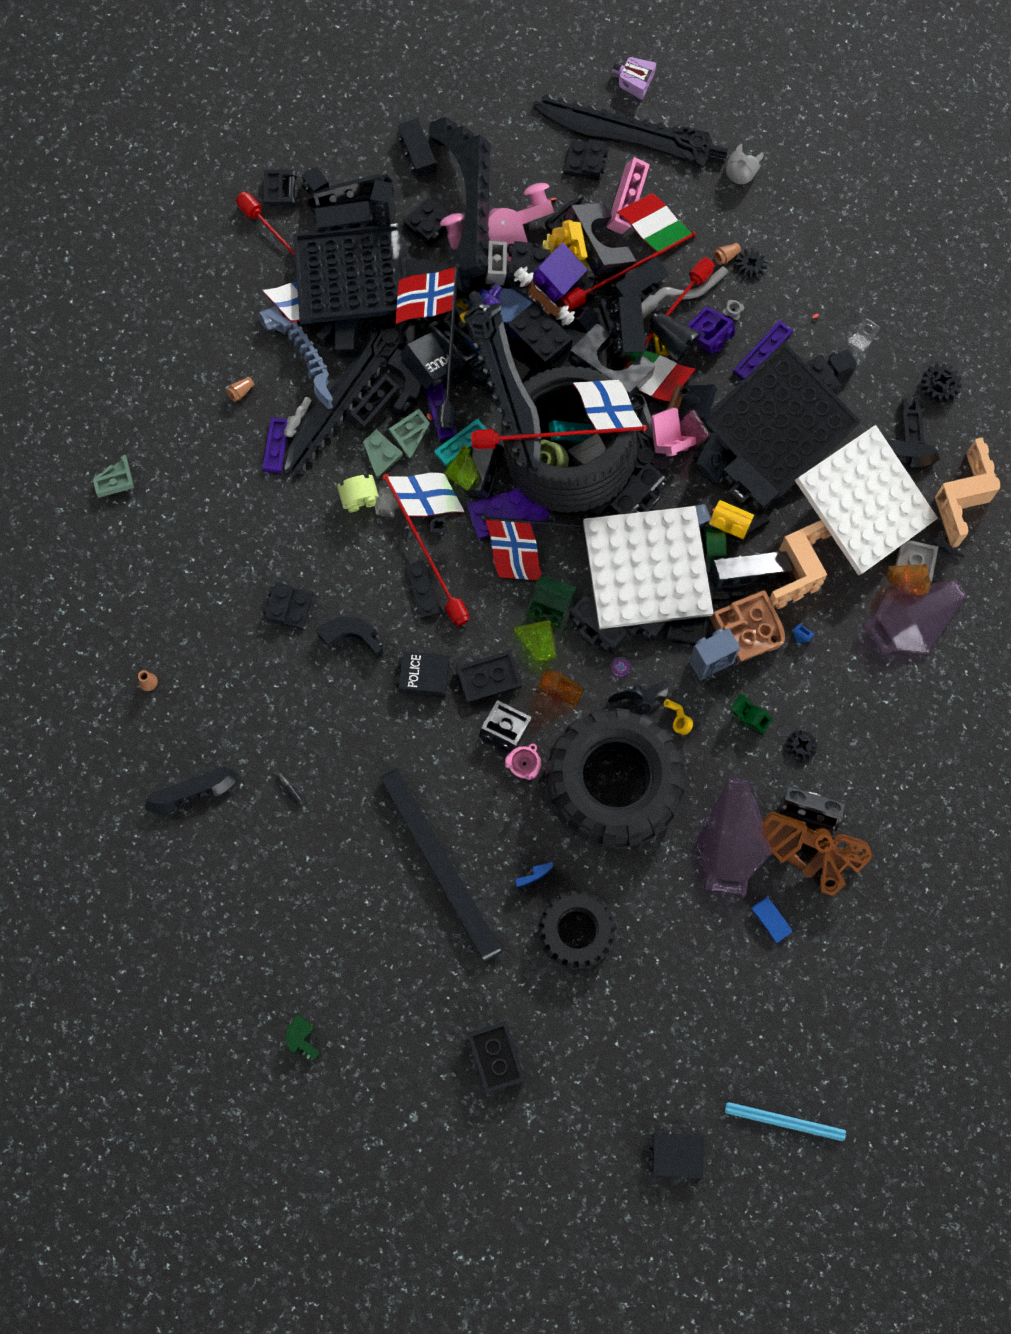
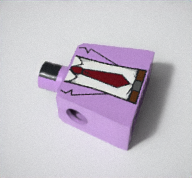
M629 57L625 66L615 63L612 73L620 76V88L643 100L654 77L656 63Z

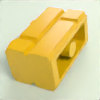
M719 500L709 525L744 539L754 515Z

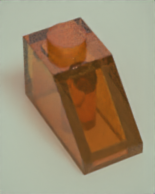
M927 564L888 567L887 580L907 594L922 595L928 593L931 582Z
M546 670L543 671L537 686L538 689L547 695L574 706L578 705L584 688L561 672Z

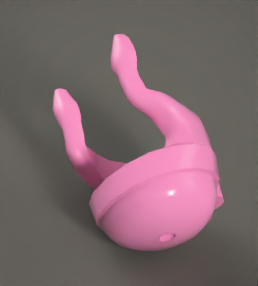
M531 744L529 747L525 746L514 749L506 757L505 767L510 768L517 777L526 778L527 780L536 778L541 768V758L536 752L537 746Z

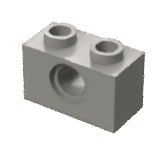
M489 241L485 284L492 285L496 283L504 285L507 265V242Z

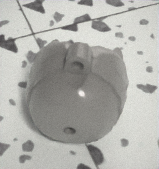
M742 144L738 145L736 151L729 156L727 161V177L737 184H746L751 181L760 169L759 162L763 158V152L757 155V157L752 155L746 156L742 152Z

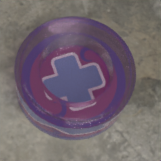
M624 657L614 659L611 666L613 674L618 677L626 676L631 668L629 660Z

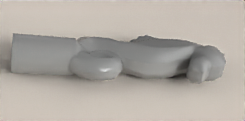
M305 397L301 406L296 409L295 416L288 417V424L286 429H284L285 436L293 437L297 431L294 429L299 426L301 418L303 419L306 416L307 409L312 401L310 398Z

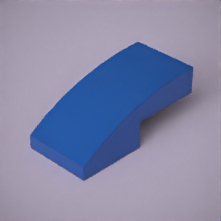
M552 862L534 866L532 869L533 875L515 879L516 888L527 887L545 877L553 869Z
M765 897L751 908L760 924L764 925L774 942L778 943L792 932L785 919L768 897Z

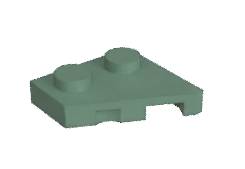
M420 409L389 428V432L408 459L412 458L430 423Z
M375 430L363 441L378 480L403 456V453L378 430Z
M126 455L121 456V461L114 466L110 465L103 473L93 478L98 498L134 488Z

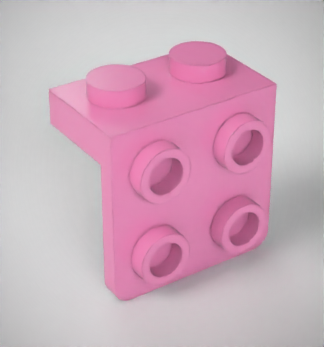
M677 408L668 409L651 417L655 453H665L666 456L677 455L678 451L689 450V447L696 444L695 437L681 436Z

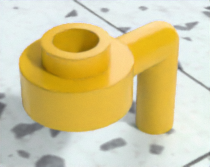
M666 699L664 706L676 711L677 714L673 722L674 731L681 735L688 734L693 727L692 719L684 715L683 707L680 704Z

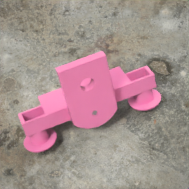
M536 183L529 186L524 191V195L530 196L532 205L527 206L523 210L516 212L508 208H495L489 211L488 240L507 242V245L514 244V241L528 243L522 224L554 213L551 200L546 198L544 191L550 186L547 183ZM461 213L451 214L440 222V226L446 225L449 234L447 237L452 249H457L462 235L463 227L461 220L465 218V215ZM507 253V261L511 262V257Z

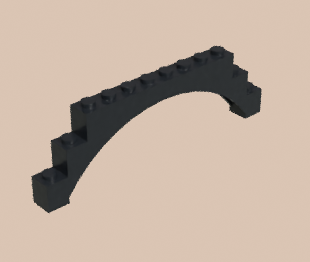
M445 116L430 122L429 139L439 146L445 145L450 149L460 165L465 182V221L457 250L448 269L453 268V265L456 263L460 265V268H458L457 300L469 296L471 278L487 273L491 145L481 135L474 137V133L465 126L457 127L455 122ZM448 312L434 317H427V319L432 322L441 318L444 320Z

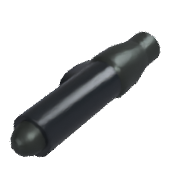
M279 773L276 777L281 784L282 790L289 794L296 804L302 805V797L294 789L290 781L282 773Z

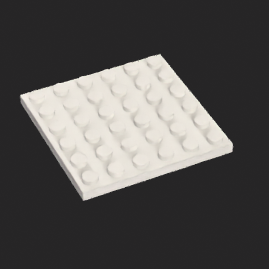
M876 425L795 480L858 575L867 571L938 519Z
M696 506L583 519L599 629L713 616Z

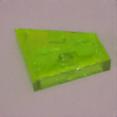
M464 444L444 474L468 491L477 478L478 473L475 468L474 459L470 457L469 452H471V449Z
M550 620L514 628V631L519 635L538 662L557 658Z

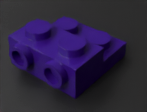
M707 306L687 325L700 333V338L697 341L698 347L711 355L715 351L719 352L723 347V343L727 339H732L736 331L733 320Z

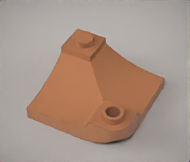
M765 590L733 602L730 606L713 612V616L709 617L716 631L728 628L731 630L741 647L736 657L739 663L764 652L776 650L785 641L783 626ZM771 638H774L776 643L772 642Z

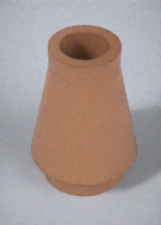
M734 243L717 248L713 253L716 263L725 265L741 252L740 245Z
M246 377L229 385L226 392L234 402L240 401L251 387L254 386V382L250 377Z
M143 670L138 674V684L142 690L151 691L157 686L158 680L153 673Z

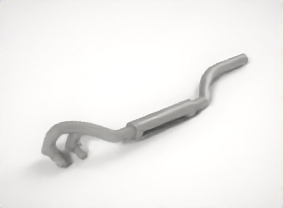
M722 266L703 285L689 290L683 299H692L703 295L728 273V270ZM663 287L654 295L647 297L642 302L643 319L659 306V302L664 297L679 298L684 290ZM614 338L610 339L609 345L598 355L599 362L606 368L607 348L614 343Z

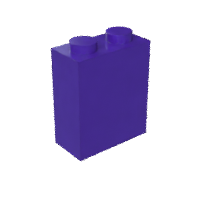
M562 243L533 271V279L546 292L547 296L556 302L587 271V268Z

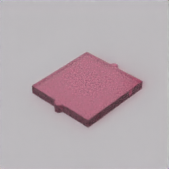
M694 410L679 422L681 436L696 438V444L689 447V453L694 451L710 436L703 425V421H700Z

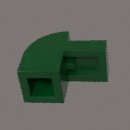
M718 528L704 529L706 571H711L714 560L725 558L726 556L725 531Z
M743 694L738 695L730 708L733 712L731 717L749 730L762 735L772 721L771 716L765 709L754 706L747 696Z
M297 1015L287 1028V1046L294 1054L301 1048L302 1051L300 1053L308 1060L311 1058L317 1060L321 1053L306 1042L315 1030V1027L300 1015Z

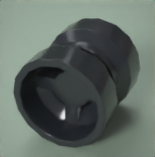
M636 393L630 401L637 417H640L645 406V398L643 395Z

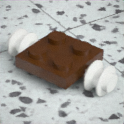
M520 267L514 274V281L519 280L521 282L520 287L527 286L528 296L534 302L539 301L542 306L541 308L548 315L552 313L556 316L555 320H562V326L565 324L568 326L575 317L573 315L575 312L569 313V306L558 307V304L533 282V272L528 274L526 272L527 267Z

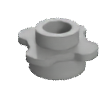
M729 300L726 309L723 310V314L738 320L741 311L744 310V306L738 301Z

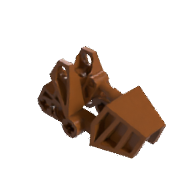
M772 811L752 833L782 863L787 860L790 864H794L803 871L806 877H812L821 868V892L832 896L846 885L841 872L847 866L858 873L872 858L870 847L864 840L845 834H838L832 840L828 828L821 826L813 830L806 826V821ZM841 842L847 843V846L843 849L837 847ZM802 843L819 851L807 864L795 854L801 849ZM862 849H865V852H862L861 855L858 854V851L861 852ZM828 880L835 881L832 886L825 885Z

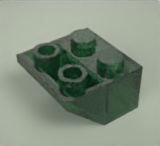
M541 575L535 585L526 616L561 629L572 604L576 587Z

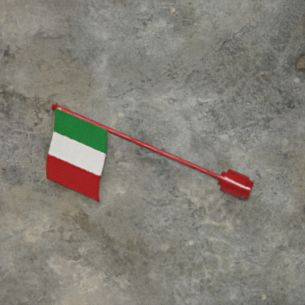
M653 193L628 205L616 213L627 220L642 240L654 249L656 253L586 291L578 287L568 291L559 298L560 307L569 306L568 311L578 308L586 303V294L691 237L695 238L696 233L688 230L679 222L665 203Z
M704 257L700 259L689 272L691 283L665 315L669 316L694 284L703 285L709 278L715 267L709 258ZM653 331L645 339V345L654 335ZM645 351L642 356L654 363L656 367L653 376L638 391L654 399L670 402L676 385L683 386L696 369L682 366L661 355ZM627 362L622 370L627 369L633 362Z

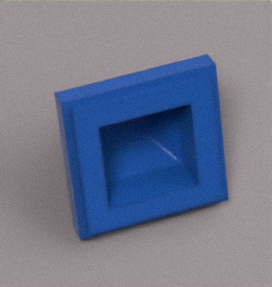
M798 624L793 629L796 642H809L814 636V633L801 624Z

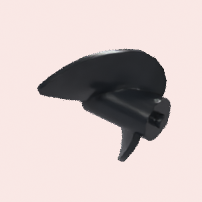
M664 680L647 689L640 685H634L632 690L614 693L608 698V702L632 698L636 712L649 716L664 701L668 692V682Z

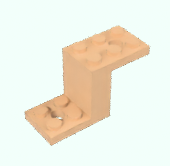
M983 438L975 439L966 453L973 477L943 483L935 495L949 543L953 548L958 547L968 534L967 523L962 518V509L989 503L1000 489V481L995 476L994 463L989 458L988 445L984 443Z
M822 520L785 536L780 551L787 552L793 569L792 573L797 581L772 592L769 599L774 608L780 609L786 606L788 601H797L804 597L803 594L808 592L812 594L821 589L827 573L811 545L817 539H826L831 536Z

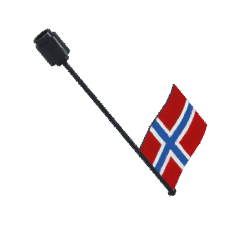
M457 263L453 265V268L437 273L413 275L399 280L396 324L410 319L434 317L452 311L446 402L438 405L437 424L438 428L442 430H452L456 419V406L449 402L458 268H460V265Z
M482 516V521H486L491 537L494 564L500 578L545 581L539 567L537 544L531 524L584 528L583 524Z

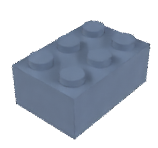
M729 628L726 630L719 629L712 634V637L708 639L702 638L695 643L696 645L693 648L689 662L700 681L734 663L741 647Z

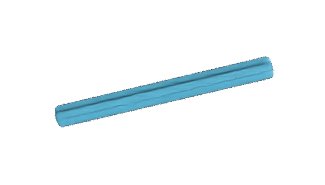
M730 1102L725 1107L726 1114L839 1141H844L846 1137L845 1130Z

